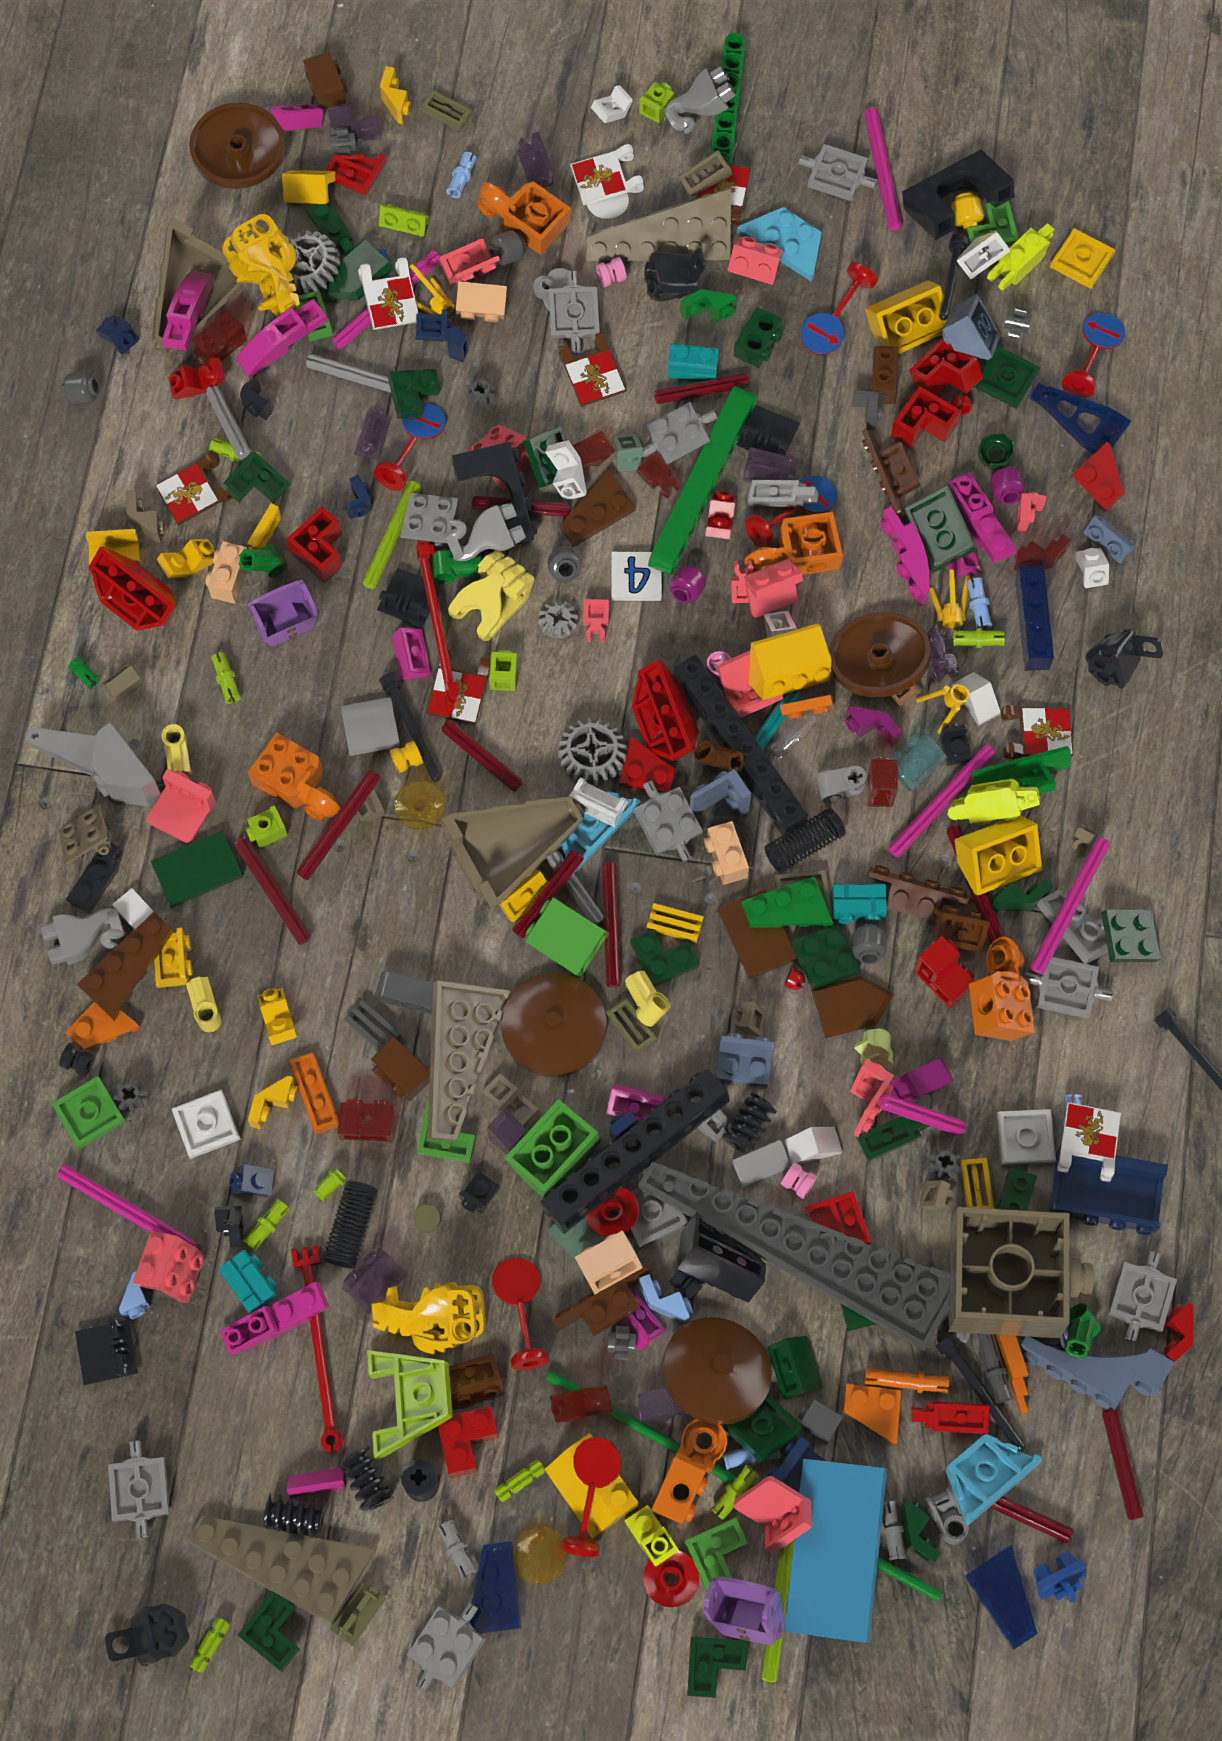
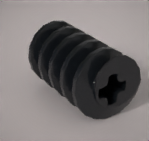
M750 1093L751 1097L745 1099L744 1103L746 1106H740V1115H735L733 1118L735 1124L728 1125L729 1133L725 1132L722 1135L723 1140L742 1153H745V1148L754 1150L755 1146L750 1140H760L759 1135L756 1133L757 1130L766 1131V1128L761 1123L762 1121L771 1123L767 1113H777V1110L770 1102L755 1093Z
M369 1446L354 1452L340 1465L342 1471L350 1470L345 1475L346 1480H355L350 1485L351 1490H360L355 1495L356 1501L365 1500L360 1505L361 1511L377 1509L394 1499V1496L385 1497V1494L390 1489L389 1486L380 1487L385 1477H375L380 1467H370L375 1458L374 1456H365L370 1450Z
M419 1459L407 1463L402 1469L401 1484L410 1498L414 1501L425 1502L432 1499L438 1492L439 1478L429 1462ZM420 1476H424L425 1480L421 1482L420 1486H417L415 1481H419Z
M270 1493L264 1511L265 1529H271L275 1522L276 1531L280 1532L286 1524L287 1533L292 1534L297 1527L298 1535L303 1536L308 1529L309 1537L314 1538L317 1532L321 1531L326 1503H322L319 1510H316L315 1501H311L308 1508H305L304 1499H300L297 1506H294L293 1497L290 1496L286 1504H284L282 1495L279 1494L275 1502H273Z

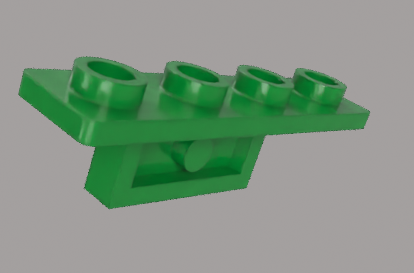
M1069 746L973 770L971 772L972 785L1013 779L1018 782L1019 787H1037L1039 794L1056 790V783L1050 773L1071 767V750Z

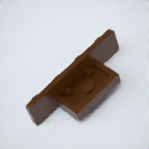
M864 429L862 433L865 439L862 440L866 451L871 453L873 457L871 465L874 471L880 474L882 481L879 484L885 495L888 494L890 498L888 506H892L895 513L905 520L908 517L900 497L921 487L905 445L899 442L881 452L874 435L867 429Z
M875 865V868L869 867L867 873L868 877L892 883L886 902L887 909L922 919L936 921L937 915L932 913L933 908L940 907L942 898L963 904H968L970 895L965 894L966 890L959 887L951 886L950 889L940 887L939 882L930 879L922 882L915 880V876L905 872H900V875L890 872L889 868L881 865Z
M647 1265L642 1266V1269L594 1296L593 1294L586 1295L579 1301V1305L571 1310L565 1308L558 1312L555 1316L556 1319L552 1321L555 1330L558 1332L582 1318L594 1337L640 1309V1305L630 1288L639 1283L640 1277L650 1275Z

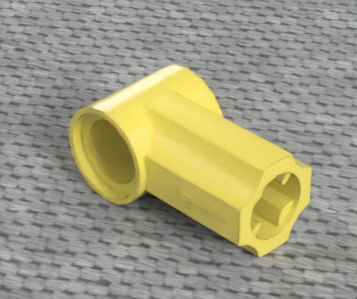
M170 724L163 729L161 736L164 742L167 767L173 772L178 770L187 776L191 775L187 748L188 741L185 733L179 725ZM174 735L181 737L178 742H168Z
M638 971L625 980L626 987L638 1006L636 1010L637 1018L644 1025L651 1027L670 1009V1003L663 994L656 992L645 971Z
M197 977L191 979L186 983L194 1010V1018L204 1032H214L220 1027L222 1019L217 1009L209 978ZM207 1013L213 1014L210 1020H202L203 1016Z

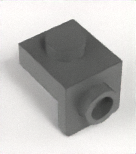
M869 389L855 390L853 392L852 406L866 407L865 429H875L877 420L882 419V406L878 405V391H871Z

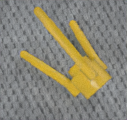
M411 264L410 268L434 295L430 301L431 309L416 301L417 308L431 315H441V311L444 309L447 310L448 317L455 308L454 303L447 297L435 278H431V284L417 267Z
M953 569L949 570L950 603L945 604L943 610L934 588H929L937 612L938 622H943V626L946 628L959 627L966 620L965 609L969 590L966 582L970 580V576H965L959 608L955 597Z
M956 684L951 688L946 685L940 690L916 698V702L919 703L944 695L945 704L951 708V711L937 730V733L941 734L942 729L949 724L954 715L960 710V707L969 699L970 690L961 684Z

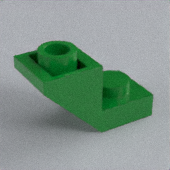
M700 289L681 300L680 314L687 320L692 316L700 315L706 309L714 321L718 322L722 319L730 318L735 313L737 298L731 294Z

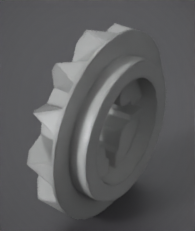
M555 600L553 603H546L544 608L539 611L538 624L545 635L556 639L565 638L571 635L577 628L578 615L575 608L566 601L558 602ZM562 612V619L564 621L560 620L554 626V618L552 616L557 617Z

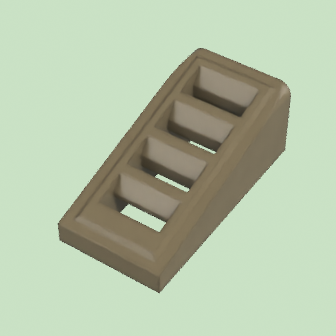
M717 150L678 176V178L692 197L726 180L733 174ZM718 165L720 170L716 171L714 166ZM709 169L712 175L708 176L705 171ZM700 173L705 179L702 182L697 177V175ZM693 178L697 185L692 187L688 179Z

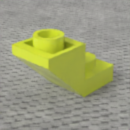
M648 1505L624 1520L632 1535L655 1567L679 1552L664 1526L660 1525Z

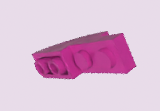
M191 270L183 279L166 315L168 324L162 339L163 347L187 351L198 316L203 315L215 274Z
M314 299L296 311L291 307L263 328L242 349L235 359L250 378L289 353V346L328 322L327 316Z
M971 473L948 481V486L953 493L966 525L982 552L986 551L993 563L1015 555L1016 546L993 514L992 504Z
M891 506L883 510L880 526L885 535L889 534L892 539L893 548L899 555L896 565L898 575L901 579L905 578L909 585L908 589L914 599L917 598L919 603L923 605L926 603L929 591V566L926 551L913 522L903 526Z
M314 1282L271 1306H264L221 1329L220 1333L229 1355L233 1356L312 1320L311 1317L328 1309L330 1306L320 1282Z

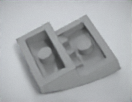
M391 697L341 706L350 756L400 747Z

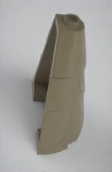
M173 217L170 218L166 227L163 261L160 266L158 297L155 298L152 331L154 348L165 354H168V351H177V349L165 348L162 345V339L168 324L166 315L178 287L191 270L215 274L203 315L198 316L192 336L206 324V320L224 305L228 298L243 284L236 282L237 277L229 269V262L223 252L191 235L193 229Z
M571 797L526 801L525 804L496 806L490 809L451 813L449 816L442 818V825L447 839L451 838V850L465 879L478 900H486L484 907L490 910L496 905L501 904L525 878H528L548 855H553L582 824L584 812L578 802L574 803Z

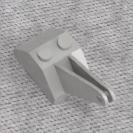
M111 723L98 730L96 736L43 728H32L26 734V739L32 748L91 775L103 797L109 796L114 803L150 807L157 802L161 795L154 778Z

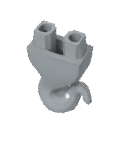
M721 66L711 73L707 68L704 69L695 78L688 92L673 99L664 108L665 115L676 131L684 130L685 134H689L697 125L694 118L682 117L681 114L684 112L715 116L728 109L726 102L735 97L736 94L732 86L726 82L729 80V77Z
M512 503L499 507L496 505L483 511L474 523L469 541L465 546H462L459 542L466 534L465 523L461 520H448L451 526H456L454 530L445 535L454 559L457 561H467L485 549L508 550L515 547L514 544L526 538L521 525L510 530L506 527L504 521L517 516Z
M101 909L87 917L81 918L69 914L53 916L52 922L41 926L46 942L57 938L60 942V945L47 949L51 963L67 962L68 965L83 960L91 952L102 929L107 925L110 926V929L101 934L100 941L104 947L114 950L118 945L111 942V940L125 937L124 927L118 910Z

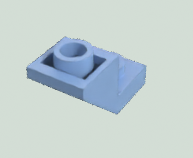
M136 1271L131 1276L119 1307V1311L125 1319L129 1317L130 1319L138 1318L145 1314V1309L150 1307L142 1287L133 1283Z
M649 1274L639 1278V1286L649 1309L683 1324L689 1322V1314L693 1312L687 1297L682 1299L680 1292L659 1299L658 1297L662 1295L657 1280L652 1281Z

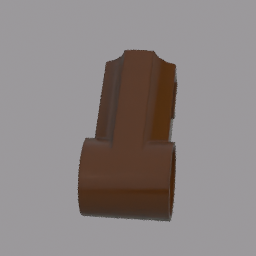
M708 740L700 742L694 750V758L712 772L727 771L728 773L733 769L737 772L741 771L745 764L743 761L744 755L741 752L716 746Z

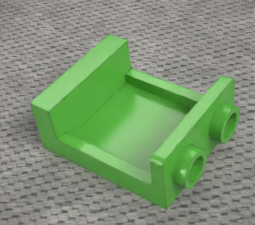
M553 897L551 901L547 900L540 910L542 916L538 922H533L526 932L528 937L525 942L575 975L582 977L606 940L609 932Z

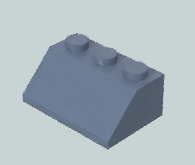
M978 294L952 307L942 329V336L948 345L951 344L955 351L986 360L993 357L1001 336Z

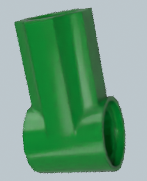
M268 544L259 550L244 549L239 554V566L243 571L266 572L268 577L272 578L280 575L287 568L286 562L273 544Z
M451 551L435 552L433 554L434 580L440 583H448L459 577L482 576L478 573V564L482 561L481 554L467 561H457L454 559Z
M1080 1303L1069 1309L1070 1328L1065 1345L1066 1352L1070 1356H1076L1079 1359L1088 1356L1092 1338L1101 1330L1100 1323L1085 1303Z

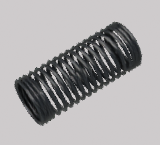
M827 808L821 811L820 814H817V816L810 818L809 821L806 820L805 823L794 827L790 832H786L782 837L779 836L778 839L767 843L764 850L774 869L779 873L787 871V868L790 869L791 866L798 864L799 861L802 862L806 857H810V854L814 855V852L818 853V850H822L826 845L829 846L833 841H837V838L841 839V837L846 835V829L838 814L832 808ZM816 824L819 826V828H820L822 834H821L820 831L818 830ZM808 828H809L810 831L812 832L814 838H813L812 835L809 833ZM805 832L808 834V836H809L811 842L809 841L808 837L805 835ZM801 834L804 836V838H805L807 844L805 843V841H804L803 838L801 837ZM797 836L800 838V840H801L803 846H802L801 843L799 842ZM793 838H794L795 841L797 842V844H798L799 848L801 849V851L803 852L804 856L801 854V852H800V850L798 849L797 845L794 843ZM789 840H790L791 843L793 844V846H794L795 850L797 851V853L799 854L800 858H798V856H797L796 852L794 851L793 847L790 845ZM786 844L789 846L791 852H792L793 855L795 856L796 861H795L794 858L792 857V855H791L790 851L788 850ZM782 846L785 848V850H786L788 856L791 858L792 863H791L790 860L788 859V857H787L786 853L784 852Z
M348 1180L344 1184L342 1200L339 1201L340 1205H338L339 1209L337 1214H335V1223L332 1224V1232L329 1233L331 1237L328 1238V1246L325 1247L326 1251H324L322 1258L330 1264L353 1269L357 1265L358 1258L356 1256H359L358 1252L361 1251L359 1247L362 1244L360 1242H363L362 1238L365 1237L363 1233H366L365 1228H368L366 1224L369 1221L367 1219H370L369 1215L372 1214L370 1210L373 1209L372 1205H375L373 1201L377 1198L378 1190L371 1185Z

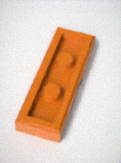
M314 1051L289 1060L315 1135L341 1126Z

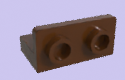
M875 346L871 390L886 395V404H895L898 347Z
M943 905V909L933 908L932 913L938 915L932 942L943 936L946 940L949 939L954 942L958 948L982 952L990 922L981 918V913L973 910H966V913H960L958 908Z
M493 1353L449 1366L452 1410L468 1408L473 1404L493 1400L505 1394Z

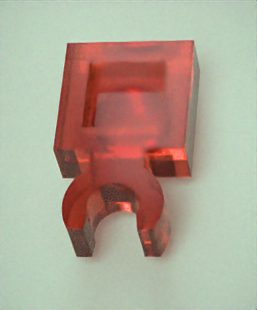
M656 454L637 468V474L652 489L659 486L661 494L668 499L670 497V492L666 489L667 487L671 486L676 491L679 490V482L674 478H669L672 470Z

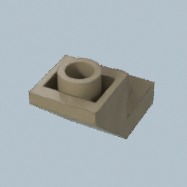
M126 490V512L130 524L155 544H161V534H165L164 520H159L156 510L144 511L143 499L138 498L136 490Z

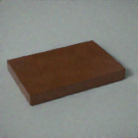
M766 889L718 908L720 918L748 979L797 961L783 926L750 928L741 901L767 893Z

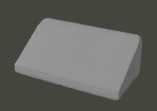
M781 1140L732 1160L731 1163L742 1189L791 1167Z

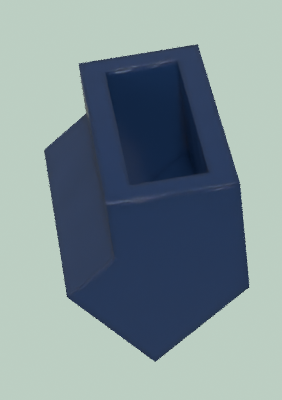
M459 326L444 329L445 345L449 358L464 362L469 351L468 335L460 332Z

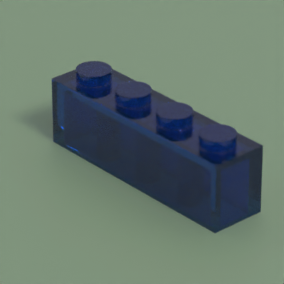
M1020 566L1015 578L1024 671L1050 670L1054 659L1045 569L1044 566Z

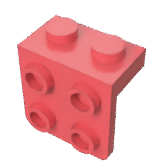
M483 238L438 258L450 285L454 283L458 285V281L469 282L475 278L474 274L476 273L480 277L497 268L495 264L500 261L499 256L490 257Z
M503 425L491 428L480 441L473 444L468 450L473 451L510 442L511 447H516L519 461L515 462L517 471H522L523 473L531 466L523 443L528 438ZM493 477L499 488L502 490L507 488L505 483Z
M790 559L744 576L752 616L754 618L761 617L764 614L791 605L798 600L795 584L802 582L803 577L802 572Z
M750 650L718 666L723 693L740 718L784 699L783 695L762 700L749 685Z
M167 769L162 777L166 787L148 814L147 822L185 843H191L216 801L212 789L202 782L196 784L190 781V778L183 772L178 770L173 772Z
M868 1059L861 1066L850 1090L852 1094L869 1103L853 1134L856 1137H859L862 1131L866 1133L869 1131L875 1121V1117L882 1111L879 1107L880 1096L890 1095L894 1088L890 1085L894 1075L885 1070L880 1064Z
M151 1231L133 1283L140 1287L162 1291L181 1303H188L194 1292L195 1283L203 1266L205 1254L178 1236Z
M772 1476L766 1477L734 1500V1508L765 1527V1550L772 1554H775L812 1528L811 1500Z

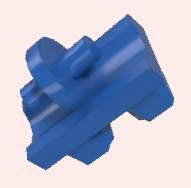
M1067 1551L1056 1558V1563L1060 1568L1059 1571L1052 1574L1047 1564L1034 1568L1033 1574L1037 1583V1594L1041 1600L1053 1594L1057 1601L1064 1597L1070 1603L1077 1600L1074 1592L1082 1588L1079 1581L1086 1578L1084 1572L1086 1566L1081 1559L1077 1561Z

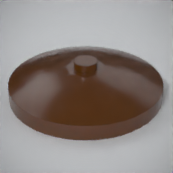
M239 102L218 106L203 115L192 130L189 147L195 168L206 180L224 188L241 189L255 186L274 174L284 157L285 140L281 126L271 113L257 105Z
M893 612L870 613L850 621L835 635L829 650L831 670L835 679L847 690L866 697H887L909 689L924 676L931 661L930 641L923 627L915 620Z
M546 973L526 980L511 993L503 1008L501 1032L507 1051L521 1067L537 1075L561 1077L580 1071L598 1055L606 1036V1013L599 996L588 984L568 974Z
M705 1317L683 1325L671 1337L662 1358L663 1381L671 1398L687 1414L707 1423L731 1424L748 1418L761 1406L770 1389L772 1371L765 1348L748 1329L728 1319Z

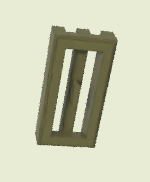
M435 90L431 91L421 105V112L460 132L463 129V125L467 124L468 118H471L473 115V110ZM434 99V100H436V101H438V102H440V103H442V104H444V105L442 106V105H440V104H438V103H436V102H434V101H432V100ZM451 109L463 114V116L451 111Z
M627 997L605 1012L608 1019L636 1056L642 1050L647 1049L649 1045L658 1041L657 1036L650 1027L644 1025L637 1018L636 1009ZM624 1006L627 1008L649 1037L647 1040L643 1038L621 1008ZM615 1012H617V1014L621 1017V1019L624 1021V1023L627 1025V1027L639 1041L640 1045L637 1046V1044L634 1042V1040L631 1038V1036L628 1034V1032L625 1030V1028L614 1015Z

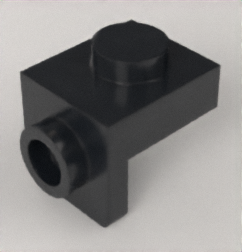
M253 377L250 382L243 385L240 391L242 405L254 417L260 416L267 420L272 414L270 403L258 395L261 391L259 379Z

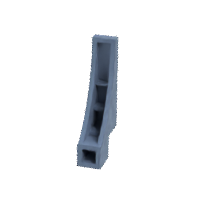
M1029 1336L1025 1337L1020 1346L1026 1363L1034 1366L1038 1365L1046 1370L1050 1377L1067 1382L1077 1393L1087 1394L1094 1398L1099 1406L1113 1410L1118 1406L1129 1384L1133 1385L1140 1394L1150 1395L1155 1398L1175 1363L1151 1348L1147 1353L1126 1357L1100 1358L1086 1356L1079 1359L1076 1356H1070L1067 1352L1044 1345Z

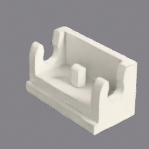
M581 777L569 795L574 803L578 802L585 814L613 827H616L628 805L627 799L623 797L619 799L588 784Z

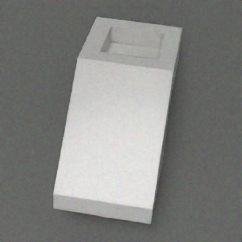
M567 440L548 445L546 454L557 469L553 485L564 501L586 496L587 491L581 458L570 441Z

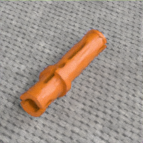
M866 1367L865 1385L917 1390V1393L931 1391L948 1394L949 1376L925 1374V1371L920 1370L918 1373Z

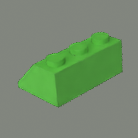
M558 1099L504 1159L527 1185L543 1197L549 1190L556 1189L563 1184L565 1178L579 1167L601 1141L599 1133Z

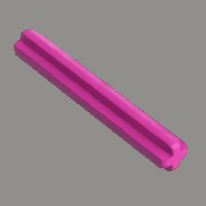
M889 1094L881 1095L879 1098V1107L888 1112L955 1135L965 1132L966 1124L963 1120Z

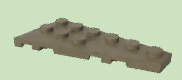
M731 186L724 188L722 191L713 194L709 193L701 198L650 213L648 216L639 219L635 218L627 223L588 234L587 261H611L617 257L622 261H650L651 253L661 251L688 254L692 257L698 248L702 249L704 260H730Z
M439 980L433 983L427 1139L447 1142L457 1140L467 1112L466 1107L470 1096L474 1093L475 1082L478 1074L482 1071L494 1037L493 1033L497 1021L501 1018L503 1012L501 1010L509 996V990Z
M203 1515L186 1539L187 1543L270 1591L286 1598L289 1602L329 1625H332L376 1553L375 1549L316 1537L310 1538L305 1535L299 1536L298 1534H289L285 1531L278 1532L275 1529L268 1530L265 1527Z

